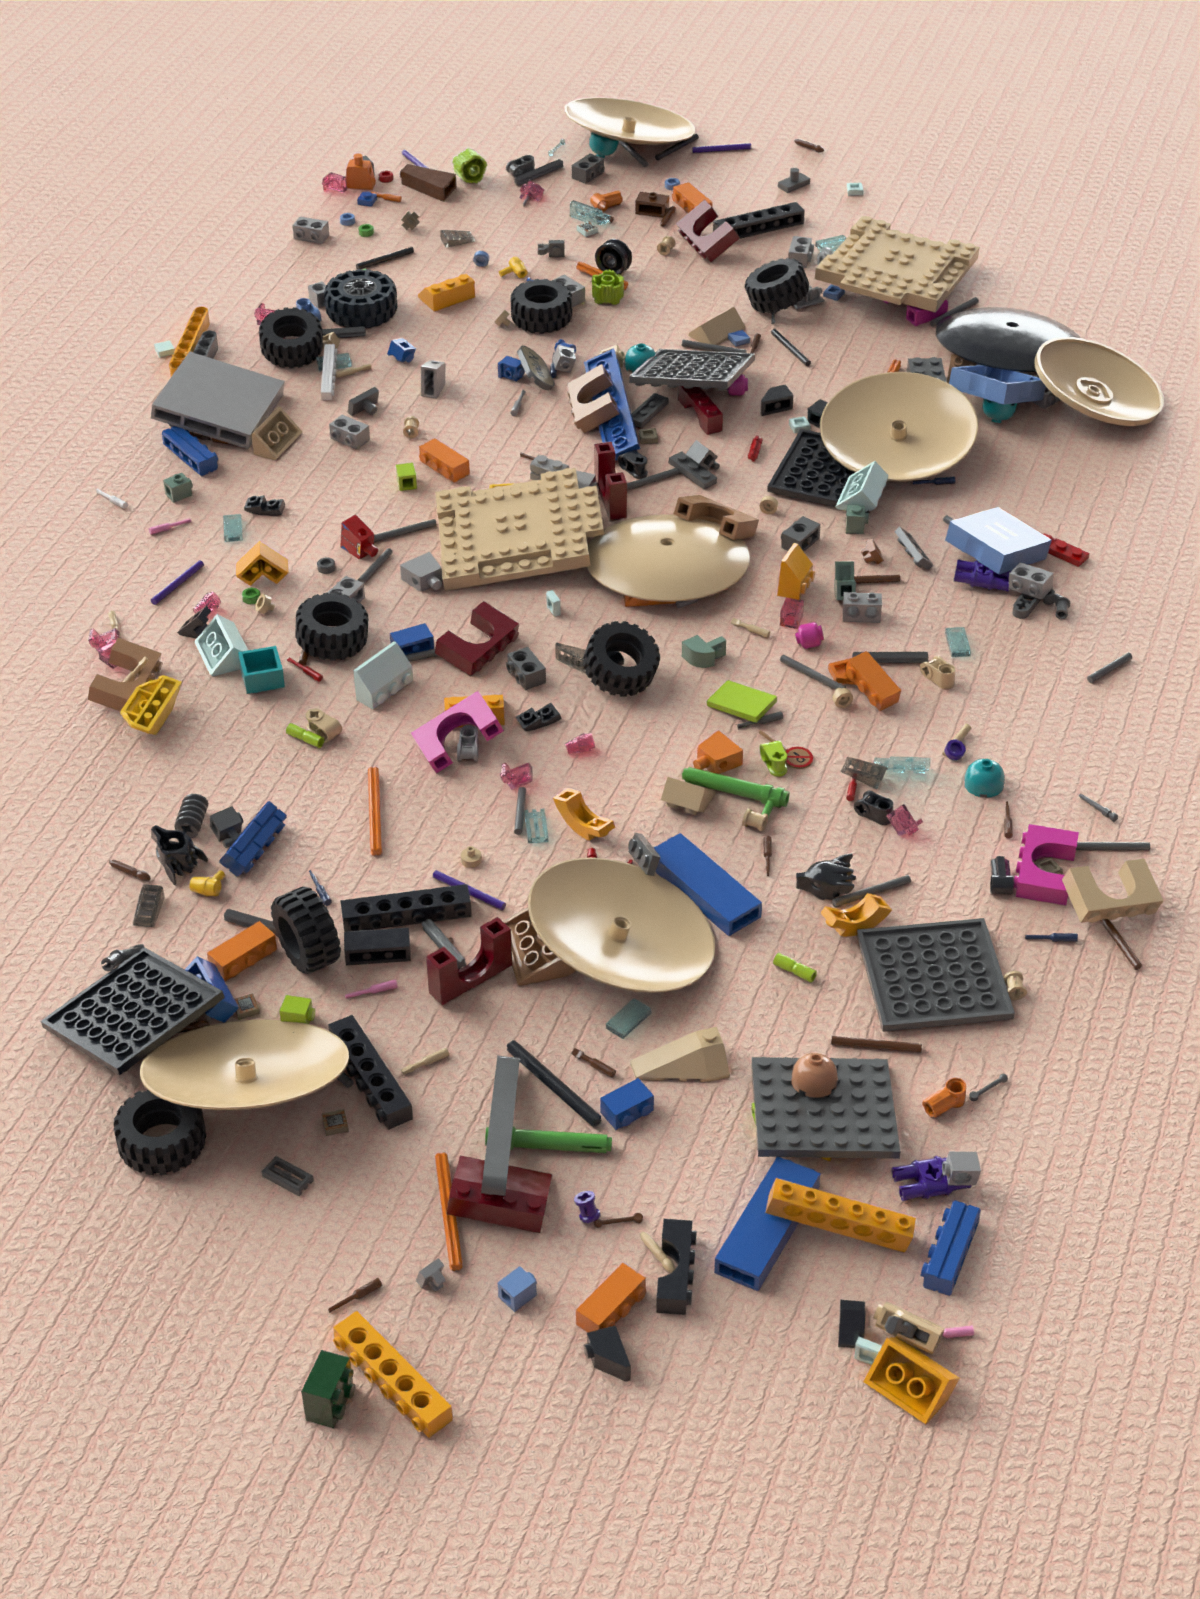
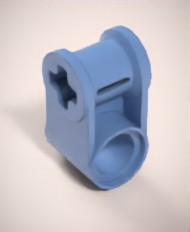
M300 298L296 301L298 309H305L307 312H311L321 322L320 311L309 299Z

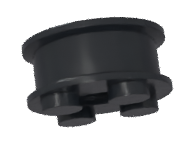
M609 239L596 250L595 262L599 270H614L615 274L621 275L631 266L632 252L621 240Z

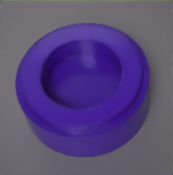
M956 739L950 740L944 749L946 756L951 760L961 759L966 751L965 745Z

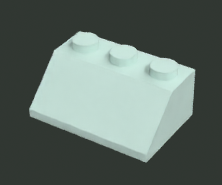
M876 461L849 476L836 504V508L846 511L847 505L865 506V512L874 510L878 505V499L882 496L881 492L886 486L889 475Z
M218 614L194 641L210 675L213 677L240 670L238 652L248 651L235 623Z
M392 642L353 670L356 700L371 709H375L413 681L412 665L396 642Z

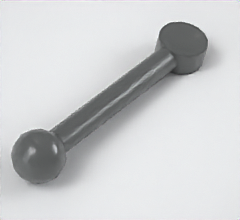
M1001 1074L997 1080L979 1091L970 1092L969 1099L977 1101L979 1095L1001 1082H1006L1008 1076Z

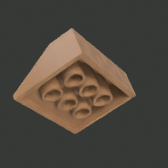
M528 907L503 921L511 929L512 967L519 986L567 977L576 972L575 969L558 958L541 940L531 922Z

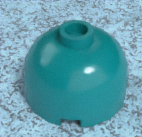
M591 132L589 138L591 150L596 153V156L601 158L612 155L617 150L619 144L617 140Z
M643 343L630 347L625 355V369L627 371L628 369L632 370L633 373L646 360L655 356L656 352L653 348Z
M984 398L982 402L984 414L992 418L991 421L995 423H1001L1002 420L1011 418L1017 407V403L1000 404Z
M975 760L966 770L964 786L969 793L980 797V794L987 795V798L997 796L1004 788V770L994 760Z

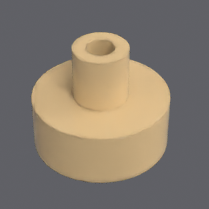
M504 310L495 320V323L498 326L503 323L508 327L511 323L507 319L509 313Z
M773 496L763 497L759 505L760 510L765 514H774L778 508L777 499Z
M261 594L256 602L255 610L262 614H265L268 610L273 611L275 604L271 603V597Z
M837 688L832 700L838 708H845L852 703L853 695L847 688Z
M468 846L461 852V863L463 866L475 868L481 864L482 855L479 849L474 846Z

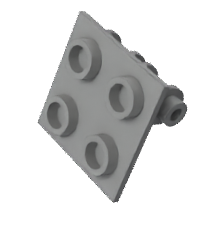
M809 285L806 296L793 306L796 309H801L824 302L825 300L820 296L823 293L822 288H812Z

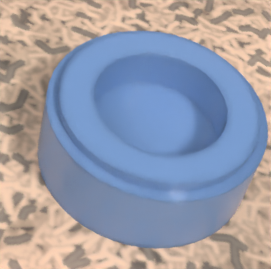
M676 178L665 180V188L667 190H673L674 186L680 185V181Z
M352 213L342 214L340 216V223L344 226L353 225L355 223V215Z
M477 251L474 254L473 261L477 266L483 267L488 265L490 257L485 251Z

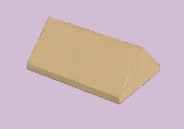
M732 307L688 333V336L701 343L719 345L728 340L729 333L745 330L746 326L735 307Z
M280 406L251 434L254 455L275 461L303 432Z

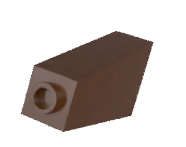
M407 164L400 171L402 185L443 202L457 188L456 174L411 164Z

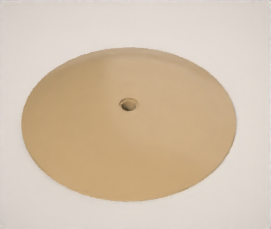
M594 97L577 99L565 106V113L572 121L588 131L617 141L633 144L661 145L689 139L695 133L694 125L683 116L643 102Z
M888 372L859 379L837 392L827 403L822 413L820 433L828 452L835 460L849 470L857 472L876 461L889 475L887 481H912L940 474L960 462L969 453L976 441L978 419L975 409L967 397L947 382L919 373Z
M673 514L647 515L615 523L604 529V535L595 536L588 544L591 566H588L587 569L603 586L629 597L662 602L687 601L714 595L734 585L746 573L750 562V554L742 539L733 540L719 534L721 525L703 519L688 521Z
M604 858L571 859L554 864L544 870L531 886L528 895V913L535 931L558 958L589 978L624 990L658 993L674 991L689 986L699 980L710 968L715 953V940L705 915L683 891L656 874L654 876L646 875L641 867Z
M269 1019L232 1021L194 1029L167 1040L163 1045L149 1053L143 1060L140 1067V1077L143 1085L151 1093L175 1104L211 1110L257 1109L292 1101L329 1085L347 1067L349 1051L345 1043L338 1036L314 1025Z

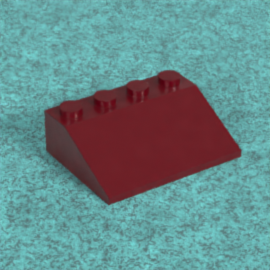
M460 1155L451 1186L446 1214L541 1233L552 1174L509 1165L505 1196L481 1194L485 1160Z

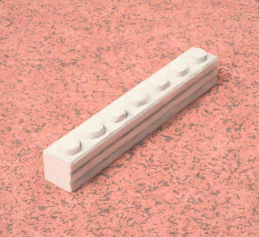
M325 344L321 400H332V396H334L333 389H335V383L333 382H335L334 375H336V369L334 368H336L337 348H335V344Z

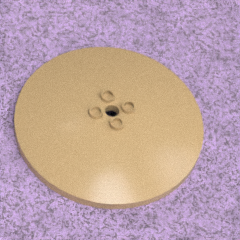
M1061 337L1045 342L1036 354L1035 369L1044 385L1061 401L1092 418L1116 425L1140 426L1155 420L1163 408V394L1154 378L1138 363L1108 346L1080 338Z

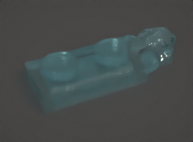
M574 200L570 202L569 217L584 222L590 221L594 225L610 222V215L602 213V210Z
M890 756V758H874L873 770L884 773L886 770H893L896 773L910 770L914 773L922 774L925 771H929L930 758Z

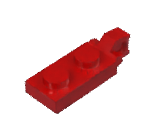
M1043 534L1052 540L1048 554L1077 567L1089 558V553L1081 548L1053 538L1051 535Z

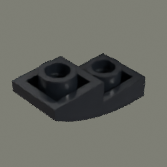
M265 496L248 497L244 510L258 515L279 516L282 515L285 502L283 499L267 501Z
M552 703L547 704L536 712L533 708H530L515 717L524 731L536 730L562 719Z

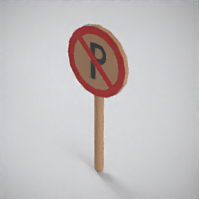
M759 731V734L769 741H776L763 731ZM783 746L787 753L785 763L788 766L804 769L813 763V755L808 749L799 746L788 749Z

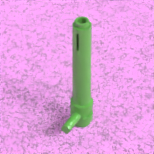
M692 767L684 768L682 773V780H685L687 783L761 801L762 804H766L761 815L764 813L768 814V818L773 807H786L790 797V792L786 791L785 788H774L770 784L761 785Z
M513 1126L510 1150L514 1148L606 1153L611 1151L612 1137H608L606 1134L516 1129ZM486 1127L485 1146H487L489 1127Z

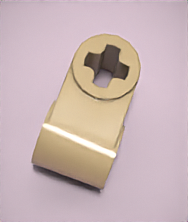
M935 656L931 661L923 662L920 665L922 675L935 683L939 688L951 689L954 687L955 667L946 662L941 656Z
M313 708L306 712V719L308 720L307 731L324 737V743H328L342 732L343 729L340 722L320 709Z

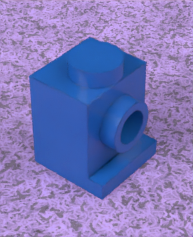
M404 338L391 340L387 355H393L400 362H411L416 348Z
M506 356L498 363V378L504 377L517 382L524 376L525 370L519 359Z

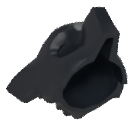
M157 825L151 828V838L157 843V859L164 867L173 885L177 883L175 874L183 876L182 870L192 873V869L195 868L194 865L197 866L198 864L197 859L208 862L205 853L194 845L191 837L186 835L184 831L166 830ZM171 838H175V839H177L179 842L169 841V840H170Z
M845 854L832 860L818 861L813 863L806 872L796 873V889L809 891L822 900H832L840 896V893H850L855 887L852 881L856 879V876L853 875L854 870L849 868L853 854ZM814 882L820 884L821 887L817 888Z

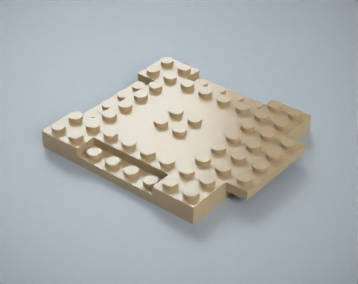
M862 216L853 225L850 235L832 255H827L816 267L815 280L840 286L839 289L901 305L903 303L936 312L976 262L980 247L971 243H962L956 239H950L947 244L941 241H932L926 237L921 238L911 233L906 234L899 230H891V224L886 223L884 220H875L869 216Z
M566 468L554 472L549 471L541 474V480L514 483L490 489L471 491V486L435 492L442 556V579L445 591L591 566L587 538L604 535L597 486H587L579 489L576 468Z

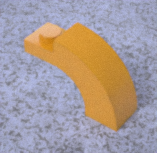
M567 788L553 797L554 803L565 822L573 831L586 840L590 841L596 836L600 838L605 837L611 830L616 828L613 820L599 817L588 808L580 791Z
M867 893L857 905L849 909L839 910L825 906L821 914L826 919L827 925L834 928L840 936L851 937L857 935L858 929H869L877 926L890 914L892 909L882 897Z

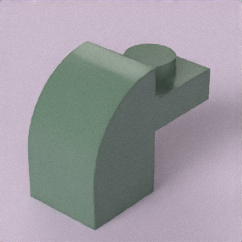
M835 561L834 592L836 600H843L844 592H856L854 561Z
M698 635L682 641V657L695 667L715 666V659L726 655V639L722 636L707 643Z

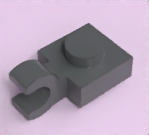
M549 240V244H538V255L549 253V257H565V241Z

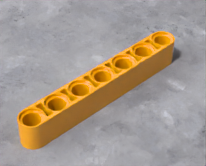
M200 306L193 310L169 362L170 377L175 373L189 352L193 353L202 333L208 330L210 325L208 308Z

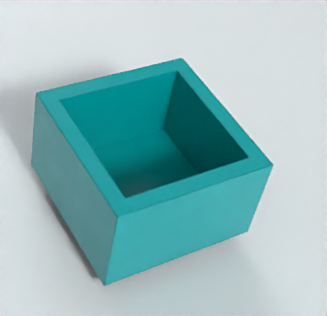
M276 646L238 652L240 670L247 694L285 687L283 668Z

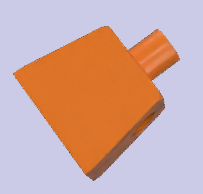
M356 153L353 155L354 160H349L346 168L345 188L373 190L376 180L370 161L363 160L362 154Z
M718 730L698 745L697 759L693 761L694 768L701 770L706 768L710 772L717 774L743 765V749Z

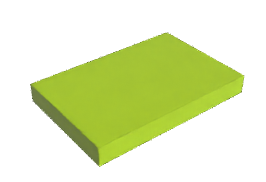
M727 680L707 700V706L757 723L777 702V696Z

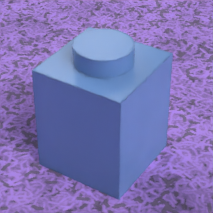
M519 1266L498 1282V1297L515 1312L537 1296L536 1278L532 1273L526 1272Z

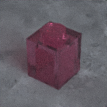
M792 598L785 599L780 611V626L794 629L799 628L804 614V601Z

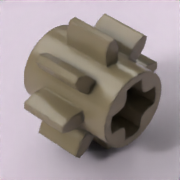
M408 211L401 219L404 222L402 226L406 230L409 228L413 230L420 223L417 220L419 216L415 212L411 214Z

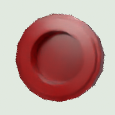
M385 170L378 174L379 181L383 183L392 182L394 179L391 171Z

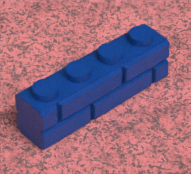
M173 426L171 429L168 428L162 431L163 444L201 477L217 470V454L209 451L208 447L205 444L202 445L196 436L190 435L188 430Z
M268 801L222 856L219 863L226 869H229L236 877H239L242 872L247 874L254 866L252 860H258L265 852L262 849L264 845L268 847L275 839L273 834L275 832L279 834L285 827L283 821L287 818V815L280 809H277V806L272 802Z
M955 1200L950 1209H945L942 1222H945L944 1226H938L935 1240H938L937 1244H931L928 1253L930 1261L929 1263L924 1262L920 1276L924 1277V1288L932 1291L937 1290L939 1293L948 1296L952 1295L979 1224L980 1208L972 1205L967 1206L965 1203Z

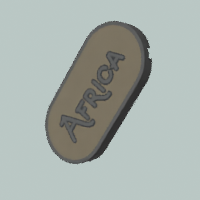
M522 345L518 349L517 354L525 373L529 378L533 377V382L540 388L551 390L555 383L545 361L535 351Z

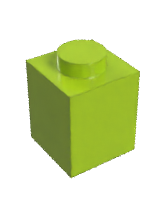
M397 464L396 476L399 490L417 489L414 464Z
M290 995L285 996L279 1011L281 1022L309 1024L310 1021H314L315 1008L312 1007V999Z

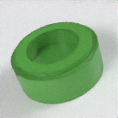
M363 224L358 228L360 236L369 237L374 234V227L370 224Z
M252 587L245 589L242 592L243 602L255 604L261 595L260 591Z

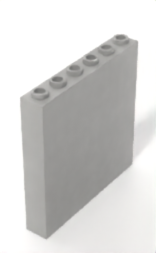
M189 352L153 402L151 419L249 449L252 444L251 434L271 415L283 396L285 381Z

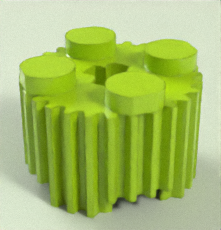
M467 148L453 158V170L464 182L478 184L480 180H483V174H485L484 171H486L485 168L488 165L485 159L476 151Z
M605 270L602 274L593 275L592 296L594 302L597 304L604 302L611 303L612 305L619 304L620 299L624 296V277L615 274L614 270Z

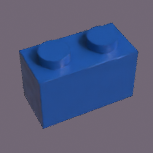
M426 623L390 633V643L396 642L405 655L434 649V637Z
M639 1078L600 1098V1113L615 1130L628 1126L636 1119L647 1116L654 1111V1095Z

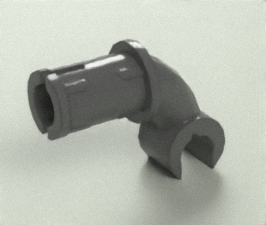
M1051 589L1043 598V603L1048 605L1055 603L1057 607L1056 617L1065 619L1068 616L1070 600L1056 594Z
M144 944L134 945L125 950H113L110 956L101 961V964H105L102 968L105 971L113 970L144 948Z

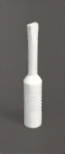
M96 489V493L108 498L110 502L123 509L127 508V502Z

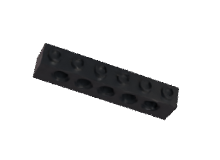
M797 202L715 220L713 221V231L726 221L735 230L740 239L804 224L805 210Z
M468 884L340 900L344 932L420 924L423 921H427V919L436 922L472 917Z
M350 1015L328 1024L329 1032L338 1036L347 1046L349 1051L347 1072L350 1077L354 1076L359 1091L365 1093L369 1107H374L378 1121L380 1123L383 1122L389 1130L413 1120L412 1104L355 1017Z

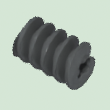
M189 794L184 797L174 825L175 830L184 831L191 838L198 836L209 805L208 800L204 796Z

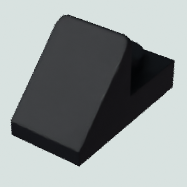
M207 606L202 608L185 621L177 633L197 639L207 627L206 623L209 620L207 616L211 610Z
M840 1300L838 1347L855 1348L858 1337L864 1338L866 1315L864 1301Z

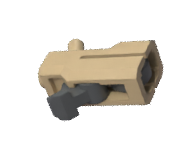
M885 1302L883 1306L879 1304L873 1317L877 1320L875 1326L930 1354L936 1351L945 1331L944 1327L914 1315L890 1302Z

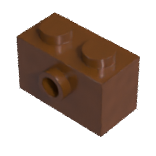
M639 192L635 200V214L663 218L669 209V195L657 194L655 192Z

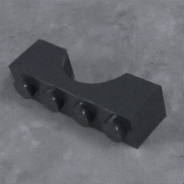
M663 1219L662 1250L678 1266L672 1273L658 1278L656 1313L686 1315L687 1305L692 1304V1290H688V1285H693L694 1270H689L690 1265H695V1250H691V1245H696L697 1231L692 1230L693 1220Z

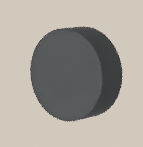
M321 558L317 562V570L320 573L329 574L336 569L335 561L332 558Z

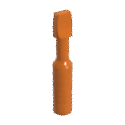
M370 191L384 200L401 202L402 200L401 196L386 193L379 194Z

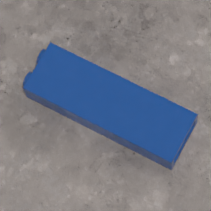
M679 833L653 847L660 856L656 873L683 891L700 908L702 913L726 935L731 936L761 918L762 902L683 834Z
M776 1157L716 1255L714 1273L759 1291L799 1222L765 1213L769 1192L775 1179L778 1178L819 1190L821 1173L796 1164L789 1159Z

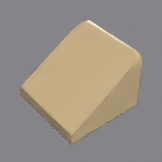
M334 332L323 336L322 349H324L325 344H335V348L338 349L340 340Z

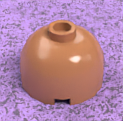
M819 1053L803 1055L793 1066L792 1086L797 1092L799 1090L806 1092L808 1097L820 1098L831 1094L832 1089L837 1087V1068L826 1055Z

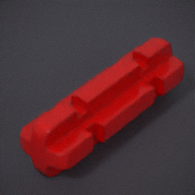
M759 436L753 438L748 453V459L752 462L758 459L763 439L759 438Z

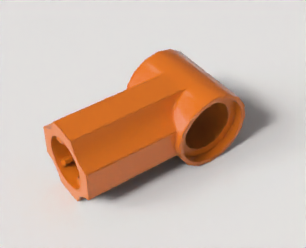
M619 190L603 195L595 193L590 198L591 205L599 212H604L608 207L616 206L623 202Z
M951 1078L947 1081L944 1088L924 1099L922 1105L926 1113L930 1117L936 1118L952 1107L959 1108L963 1106L967 1089L965 1081L961 1078Z

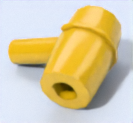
M517 256L509 260V267L498 271L500 277L514 272L519 278H524L528 274L524 262Z
M220 870L212 878L193 877L190 880L189 888L192 892L206 897L218 896L222 889L221 880L225 877V873Z

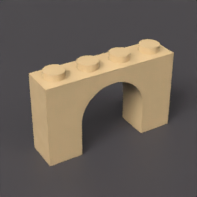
M1145 859L1125 861L1118 871L1127 892V898L1115 899L1104 894L1098 888L1089 866L1069 868L1062 881L1080 923H1094L1104 919L1115 920L1118 917L1127 916L1131 918L1140 914L1151 915L1156 913L1164 900Z

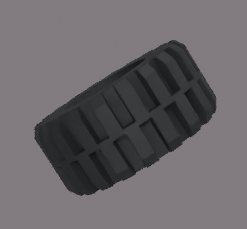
M782 258L770 261L768 264L765 263L760 268H756L754 272H751L746 279L745 289L751 305L756 311L772 313L774 311L779 312L782 309L785 310L789 306L795 305L796 302L801 301L809 290V281L801 262L796 259Z
M548 279L529 280L526 283L519 284L511 293L512 321L524 331L528 330L531 333L539 332V334L544 332L551 333L554 330L558 331L562 327L564 328L572 319V293L561 282L557 283L555 280L550 281Z
M288 307L283 310L277 309L274 313H269L259 326L262 355L274 365H279L282 368L289 367V369L294 367L300 368L305 364H310L312 360L315 361L322 352V326L319 319L305 309L300 310L297 307H293V309H288ZM289 336L299 337L296 339H283Z
M323 593L322 595H313L312 598L306 599L296 611L295 638L298 645L313 657L317 656L322 660L330 659V661H336V659L344 660L348 656L356 655V652L359 653L366 645L368 638V613L365 607L355 598L351 599L345 594Z
M614 621L611 622V625L606 623L601 628H597L593 635H591L584 653L583 666L587 677L592 678L591 682L595 686L598 685L599 689L603 692L608 691L610 695L614 696L620 694V697H626L627 694L633 696L637 695L638 692H643L651 684L659 666V647L657 644H654L655 639L652 635L649 636L648 631L644 628H638L639 625H631L626 621H622V623ZM620 651L626 653L635 661L636 665L631 667L618 665L609 658L607 652Z
M302 886L274 899L271 905L272 922L282 948H284L291 963L297 967V970L305 974H311L335 963L340 957V939L338 938L334 921L317 893L309 887Z
M148 1089L144 1092L139 1091L135 1093L133 1098L129 1097L124 1102V1106H120L114 1118V1134L119 1155L124 1159V1163L128 1167H133L135 1171L140 1173L145 1171L147 1175L154 1176V1173H159L161 1176L167 1175V1172L171 1171L173 1173L178 1172L181 1167L184 1166L186 1168L192 1163V1159L196 1160L201 1154L200 1150L202 1151L205 1146L206 1129L202 1108L188 1107L166 1101L154 1095ZM170 1124L177 1126L174 1131L163 1136L150 1137L143 1135L145 1131L157 1125Z

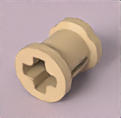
M665 236L662 242L657 245V251L661 255H668L675 246V239L672 236Z
M415 416L406 417L403 434L407 438H415L419 432L420 422Z
M748 808L745 811L742 825L756 827L759 831L763 832L768 822V814L764 813L761 815L752 812V809Z
M1010 971L1004 975L1005 984L1008 986V994L1012 1000H1020L1027 994L1026 987L1022 983L1024 979L1023 974L1019 971Z

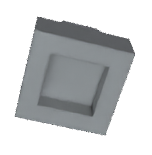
M437 1258L419 1271L416 1282L421 1288L428 1284L435 1292L444 1286L443 1283L446 1281L441 1274L444 1264Z

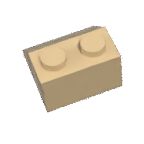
M667 777L661 800L667 802V807L678 809V806L685 807L684 812L696 815L697 811L704 813L716 791Z

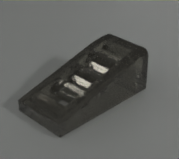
M440 230L441 241L446 248L475 241L470 231Z
M561 643L555 644L556 660L582 673L586 672L583 666L584 649Z
M847 757L841 772L878 789L887 767Z
M143 884L134 915L133 926H155L165 898L162 886Z

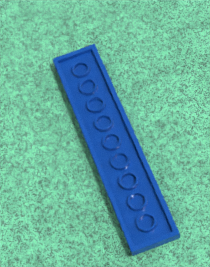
M613 348L585 361L584 366L587 373L602 364L611 376L612 386L592 397V400L594 401L609 392L618 405L620 414L599 425L602 443L612 442L615 450V460H618L619 455L631 450H639L640 445L617 354Z

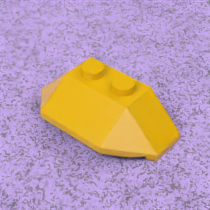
M162 675L156 680H151L137 686L120 711V714L131 728L157 735L173 710L182 681Z

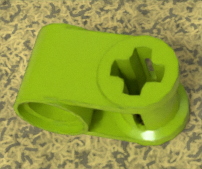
M781 741L760 744V755L770 774L776 777L784 776L787 773V766L785 764L787 753Z

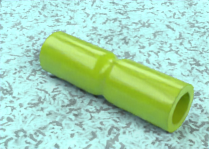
M290 723L286 728V734L303 740L317 748H321L324 744V737Z
M777 953L774 957V965L792 972L794 975L810 983L816 978V970L797 963L781 953Z

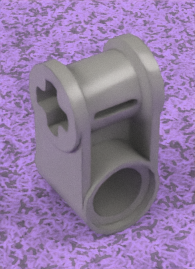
M473 725L463 726L460 730L459 743L457 745V761L462 759L478 761V729Z

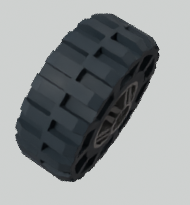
M370 269L346 271L330 279L325 287L326 313L339 326H345L346 328L365 327L366 329L374 326L377 327L382 323L388 322L398 308L395 283L388 275L382 274L379 271H372Z

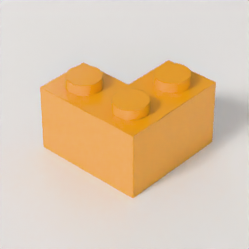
M261 541L254 545L236 563V577L250 586L262 575L278 584L289 573L288 559Z

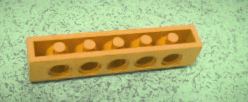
M778 1178L775 1179L769 1192L765 1212L904 1253L913 1239L916 1218Z
M355 1311L333 1327V1342L336 1348L341 1352L344 1351L350 1358L351 1363L355 1367L359 1366L364 1371V1375L370 1383L375 1382L380 1388L382 1395L395 1403L401 1415H407L411 1419L414 1428L418 1432H423L430 1438L453 1421L452 1406L358 1311Z

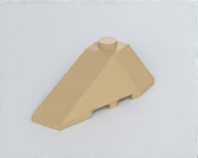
M717 1027L695 1031L630 1060L635 1078L640 1080L664 1081L666 1078H679L681 1082H687V1079H700V1082H712L730 1078L724 1043Z

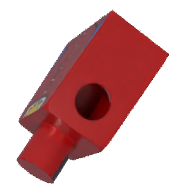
M356 514L342 522L340 547L358 559H362L367 555L375 557L379 549L374 546L373 531Z

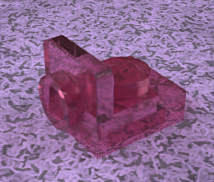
M330 172L322 179L323 191L326 193L331 189L343 193L347 190L345 176Z
M905 804L900 805L886 815L899 836L906 833L908 836L919 830L917 826L923 823L922 819L914 820Z

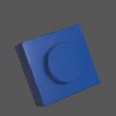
M362 192L357 199L358 205L372 207L377 200V194Z

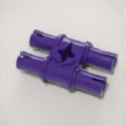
M958 559L953 582L970 584L971 587L976 586L988 590L993 588L1009 591V574L1011 571L997 574L978 562V560L968 562Z
M934 1156L932 1159L914 1160L909 1165L892 1167L891 1169L894 1182L907 1179H915L918 1182L899 1186V1195L902 1201L920 1197L927 1200L929 1197L943 1194L947 1196L952 1191L971 1188L972 1185H948L947 1176H944L942 1173V1163L946 1161V1157Z

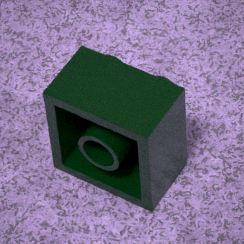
M324 1350L320 1351L301 1390L306 1421L335 1428L338 1419L341 1420L346 1410L345 1404L348 1398L351 1399L353 1397L356 1387L353 1383L354 1370L351 1369L349 1357Z

